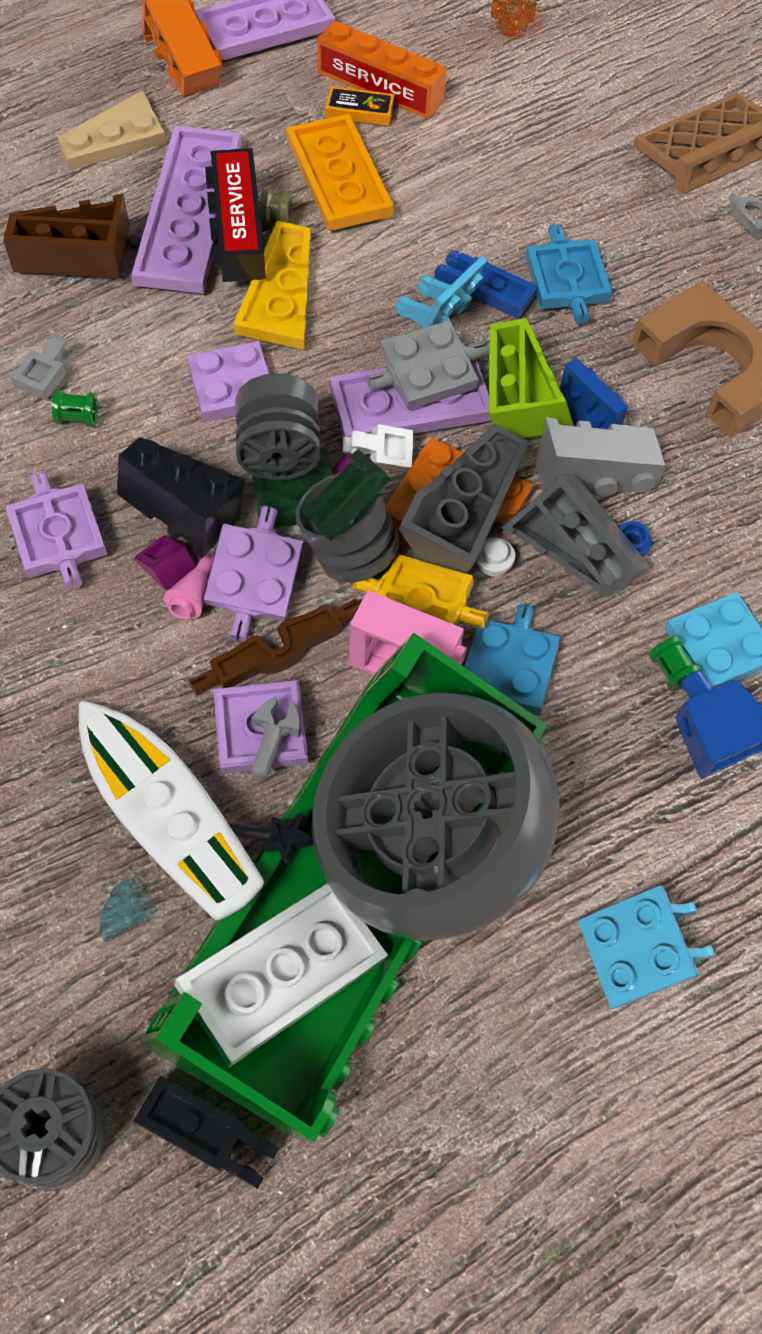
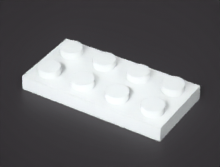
M327 883L176 978L174 986L180 994L186 992L202 1003L195 1017L229 1068L384 962L388 954L367 925L341 903Z

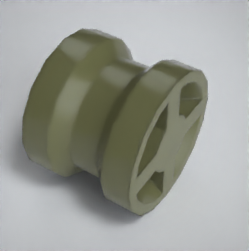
M263 188L259 209L262 225H269L271 222L276 221L291 222L293 202L291 191H283L281 194L273 193L271 189Z

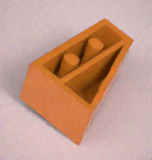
M142 0V36L146 42L153 40L157 46V49H154V54L158 60L165 58L169 66L166 68L167 73L183 97L218 86L223 62L218 50H213L209 43V35L205 24L202 21L199 22L195 15L193 1Z

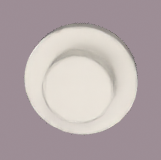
M501 538L485 539L476 559V564L486 575H503L514 564V548L509 542Z

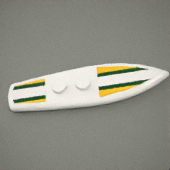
M81 701L78 706L82 751L96 786L120 822L167 874L213 919H224L245 907L263 887L264 880L232 828L195 775L163 740L144 725L109 707Z

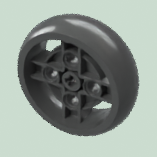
M437 692L408 697L378 710L357 725L337 747L322 773L312 810L313 845L322 874L336 897L352 914L366 924L388 934L406 939L440 940L459 937L484 928L503 917L529 893L544 871L551 856L556 840L560 806L553 768L544 748L530 729L514 715L487 700L460 693ZM462 741L484 743L504 751L512 760L515 772L492 775L490 770L480 760L462 750ZM439 766L437 771H435L433 774H430L434 768ZM485 802L480 810L472 813L476 805ZM395 814V815L393 816L392 820H390L388 823L385 824V822L387 821V819H388L391 815ZM500 834H503L500 840L498 841L497 845L493 848L498 836ZM375 850V853L385 866L398 875L403 876L402 894L383 892L369 884L362 869L359 852ZM438 852L437 857L431 863L426 864L428 858L433 853Z

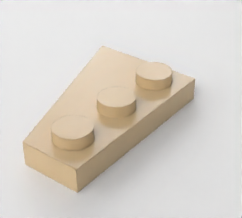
M143 90L58 136L60 149L70 170L166 144L164 131Z

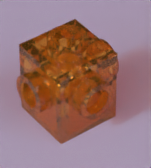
M493 0L491 18L496 19V28L502 29L501 34L520 36V31H527L528 23H534L537 2H531V0ZM515 7L519 11L517 13H511L509 9Z

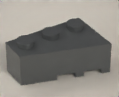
M576 474L561 475L502 527L511 535L515 534L533 546V549L540 554L547 555L564 566L566 571L606 597L621 592L650 568V565Z

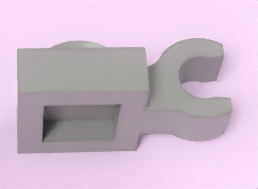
M53 335L41 354L31 350L11 376L14 386L47 400L65 376L66 370L64 366L69 363L73 356L72 352L64 349L69 343L68 340Z

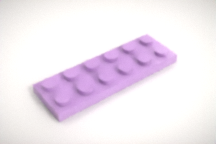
M174 125L132 270L133 286L204 294L213 259L212 245L217 243V240H211L209 218H216V214H209L207 192H214V189H207L205 167L212 166L211 151L240 149L242 144L241 133Z

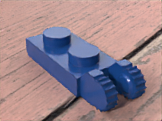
M452 250L445 258L447 265L440 264L435 269L434 277L438 281L452 285L479 258L476 256L473 258L467 254ZM487 262L480 273L484 277L483 281L470 295L519 319L536 296L537 287Z

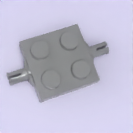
M450 320L380 341V352L386 362V371L366 376L367 385L370 387L369 390L371 392L391 385L401 395L407 410L477 389L479 378L471 361L489 356L490 347L489 344L487 345L488 342L486 340L465 346L459 340Z

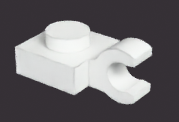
M377 424L372 428L371 434L352 431L351 437H343L342 452L346 454L349 452L353 455L371 454L370 466L407 471L412 467L413 430Z

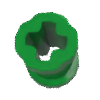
M61 389L55 390L52 400V418L55 424L73 421L83 422L87 427H95L98 417L96 393L89 392L87 396L65 394V391Z
M680 636L666 639L656 645L649 653L652 662L658 663L669 680L667 687L670 691L683 689L680 685L682 680L694 672L703 671L698 664H693L683 649L684 643Z

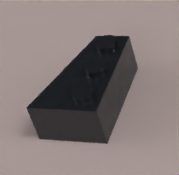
M142 437L137 438L119 454L117 495L149 519L156 517L168 526L167 533L175 539L183 537L194 546L193 552L201 559L219 541L223 524L233 526L240 518L245 479Z

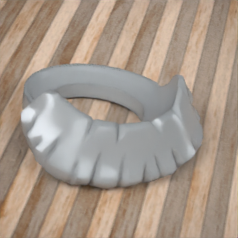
M731 194L729 199L732 216L746 230H749V233L756 239H762V219L754 218L745 208L747 205H753L762 209V201L753 197L742 198Z

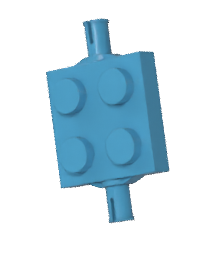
M557 223L556 227L555 224H552L548 228L551 242L545 245L527 246L525 255L532 282L537 287L536 296L540 310L570 307L572 308L575 322L580 324L582 320V324L590 319L586 305L610 302L612 289L596 240L565 239L562 225Z
M519 604L513 624H503L487 620L484 629L476 628L465 668L531 714L540 716L558 652L560 636L534 631L529 628L535 609L528 605L525 613V604Z

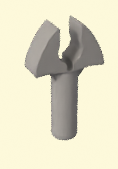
M277 696L264 703L252 717L253 725L263 727L265 731L251 770L259 778L268 777L281 738L288 734L297 738L300 736L299 715L293 701L290 703L287 717L280 720L277 725H275L273 718L278 706Z

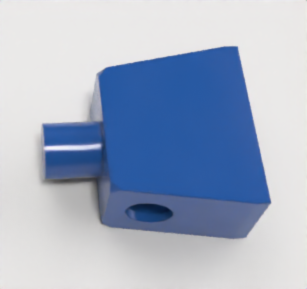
M703 671L694 672L682 680L680 685L689 699L683 703L676 716V723L701 780L762 752V706L739 681L730 680L713 688Z

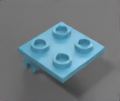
M481 256L452 285L433 279L428 275H423L419 279L420 282L417 284V288L422 295L436 300L433 307L411 300L406 296H401L395 305L396 311L402 317L410 318L422 328L451 320L449 316L453 312L459 315L471 302L472 297L470 295L483 281L484 277L480 273L488 260Z
M659 885L578 920L610 1009H616L697 977L699 973L695 964L701 963L700 960L711 959L716 956L712 946L687 948L676 921L683 920L682 916L684 915L692 916L698 912L693 902L670 904L664 887Z

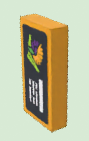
M331 86L325 106V118L350 114L353 122L390 126L395 94Z

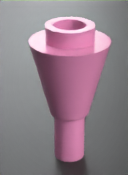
M207 553L199 561L195 569L191 570L164 594V602L170 613L180 619H196L201 615L215 555Z

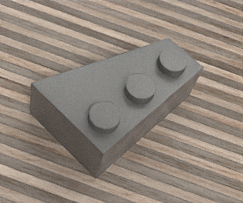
M546 417L535 464L542 492L561 475L576 474L593 496L608 497L616 493L632 491L642 493L656 489L666 465L654 428L611 424L608 427L609 430L592 428L589 421H578L576 426L559 425L557 418Z

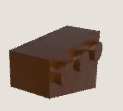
M124 193L112 195L113 201L91 205L89 199L78 201L80 207L57 211L56 205L10 213L3 241L13 272L120 278L130 228Z

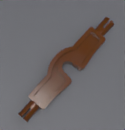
M356 599L334 610L329 604H325L306 614L283 621L278 627V635L284 644L282 648L272 649L262 637L252 636L232 650L211 659V669L192 679H188L190 686L197 696L220 684L221 688L233 687L260 673L272 674L289 669L304 657L308 649L339 635L342 632L341 624L352 619L360 605L359 603L357 604Z

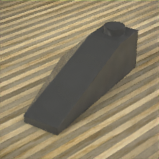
M495 423L472 443L451 465L446 466L432 482L416 493L398 529L418 560L461 573H468L478 557L530 443L529 441Z

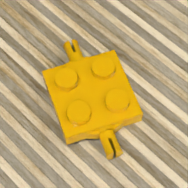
M397 554L390 570L381 579L378 580L371 577L370 579L353 583L354 590L366 593L369 590L456 626L460 622H464L484 629L488 620L489 612L466 606V601L474 586L472 575Z

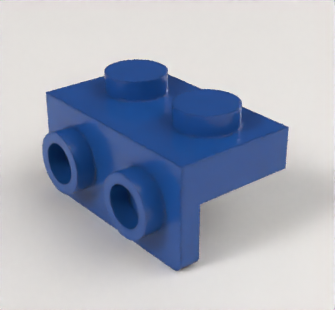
M577 357L565 364L559 389L567 402L573 425L576 426L578 421H589L592 428L608 430L611 424L623 425L628 405L624 403L621 396L608 388L598 378L597 374L592 369L587 368Z

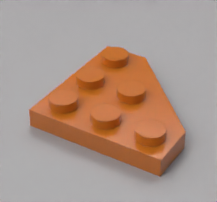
M433 438L429 439L385 506L399 533L400 542L409 546L398 528L416 493L432 482L446 466L451 465L464 452ZM514 476L494 522L499 521L500 525L506 524L516 516L531 496L534 484Z

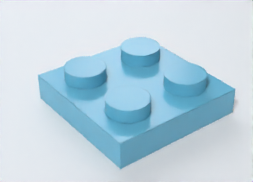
M738 592L667 620L664 629L669 637H681L684 643L683 649L693 664H698L702 668L703 673L713 688L730 680L740 681L762 671V628Z

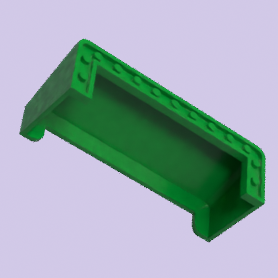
M413 632L369 681L281 820L287 823L298 813H303L307 819L303 832L310 835L313 839V803L319 781L329 759L340 743L357 725L378 710L402 699L427 693L452 692L487 700L514 715L530 729L542 747L544 742L540 740V737L547 724ZM462 741V750L480 760L490 770L492 775L515 772L512 760L504 751L484 743ZM439 766L434 768L430 774H433L435 771H437ZM485 802L476 805L472 813L480 810ZM395 814L391 815V816L387 819V821L385 822V824L388 823L390 820H392V818H393V816H394ZM314 845L296 848L292 861L289 864L283 861L280 851L267 853L262 848L253 863L264 880L263 887L245 907L224 919L216 920L182 975L326 885L327 882L319 867ZM375 850L359 852L362 869L369 884L383 892L402 894L403 876L398 875L385 866L375 853ZM438 852L433 853L428 858L426 864L431 863L437 857ZM366 924L388 954L385 961L229 1068L195 1017L202 1003L186 992L180 994L175 986L147 1028L140 1043L295 1139L315 1142L318 1136L325 1137L339 1114V1109L334 1107L336 1094L331 1092V1089L338 1090L346 1080L351 1070V1064L347 1062L356 1045L361 1047L370 1037L376 1024L371 1019L380 1002L382 1004L387 1003L394 994L399 984V979L395 977L403 961L408 963L414 957L422 940L394 936Z

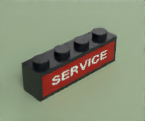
M253 148L211 151L212 166L205 167L207 189H214V192H207L209 214H216V218H209L211 240H218L219 244L212 245L214 267H221L223 282L266 279Z

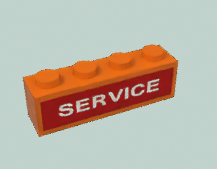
M335 20L317 38L318 73L358 90L395 94L394 105L426 119H430L444 102L446 66Z

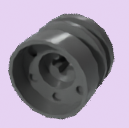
M278 373L258 376L241 386L235 398L237 423L236 456L241 467L256 477L270 480L293 479L305 475L315 468L321 458L318 426L319 412L317 392L311 384L297 376Z
M341 472L328 476L311 486L301 497L297 506L296 523L328 577L338 582L349 583L370 579L383 571L395 558L400 545L399 533L392 522L391 516L385 509V504L377 487L369 477L357 472Z
M49 1068L27 1070L6 1081L0 1088V1172L8 1179L44 1192L67 1189L85 1179L100 1161L107 1141L106 1117L98 1100L67 1073ZM40 1117L47 1120L45 1126L48 1133L43 1138L35 1134L37 1126L34 1122Z

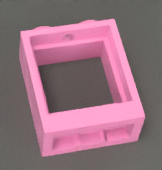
M368 590L350 623L349 665L375 674L413 632L461 665L467 647L461 645L464 628Z

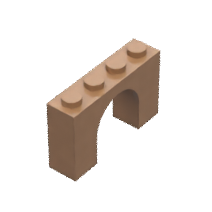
M703 280L638 319L631 345L655 367L680 351L699 345L721 349L738 362L742 373L715 390L705 414L731 439L762 419V333Z

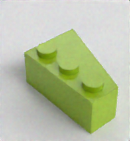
M527 318L490 324L489 416L493 425L496 423L522 438L541 436L546 417L557 418L559 425L574 426L567 402L555 381L553 372L546 362Z

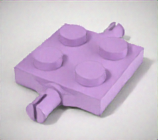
M38 471L42 484H40L36 472L31 474L30 480L36 494H33L24 501L5 506L25 572L29 579L52 571H61L66 589H74L70 579L71 575L76 588H79L82 585V580L76 565L107 555L84 484H78L65 489H51L47 473Z
M268 506L261 507L257 528L246 529L228 524H223L204 596L205 605L224 608L235 615L229 636L234 640L238 639L241 625L239 639L240 641L247 640L251 619L270 618L279 621L286 620L303 541L279 536L273 532L278 511L272 507L270 508L269 516Z

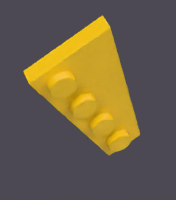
M276 221L264 250L266 279L251 281L233 324L234 334L304 350L311 228Z

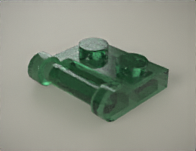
M359 449L349 457L352 461L313 502L308 500L300 508L317 529L330 541L338 534L347 531L353 524L355 516L367 504L377 500L383 493L384 486L391 480L378 465Z

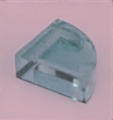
M128 878L112 889L100 916V931L105 943L148 922Z

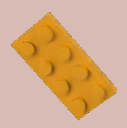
M350 114L286 127V139L328 232L393 216L394 205Z

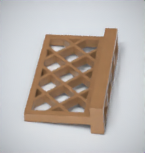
M736 92L636 136L634 146L675 176L674 188L684 194L762 158V108ZM734 106H736L737 108L740 109V110H727V109H730V108H732V107H734ZM711 119V120H719V122H710V121H702V120ZM723 120L743 122V124L723 123ZM678 131H694V133H678ZM697 132L717 133V135L697 134ZM653 142H663V143H668V144H667V145H657V144H652V143H653ZM672 143H676V144H689V145H691V147L671 146V145H672ZM695 145H702L703 147L695 148ZM671 157H678V162Z

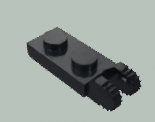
M159 1076L133 1121L140 1127L220 1173L225 1170L256 1189L259 1188L263 1180L259 1173L253 1168L241 1165L230 1158L238 1141L240 1140L251 1147L255 1153L264 1158L274 1159L279 1150L271 1142L246 1129L247 1126L244 1122L162 1076Z

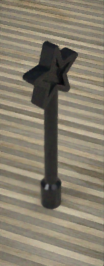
M298 813L287 823L273 817L271 819L273 829L228 823L236 836L265 840L261 843V847L265 852L280 851L281 858L286 864L291 863L296 848L313 846L311 836L303 832L307 823L303 813Z

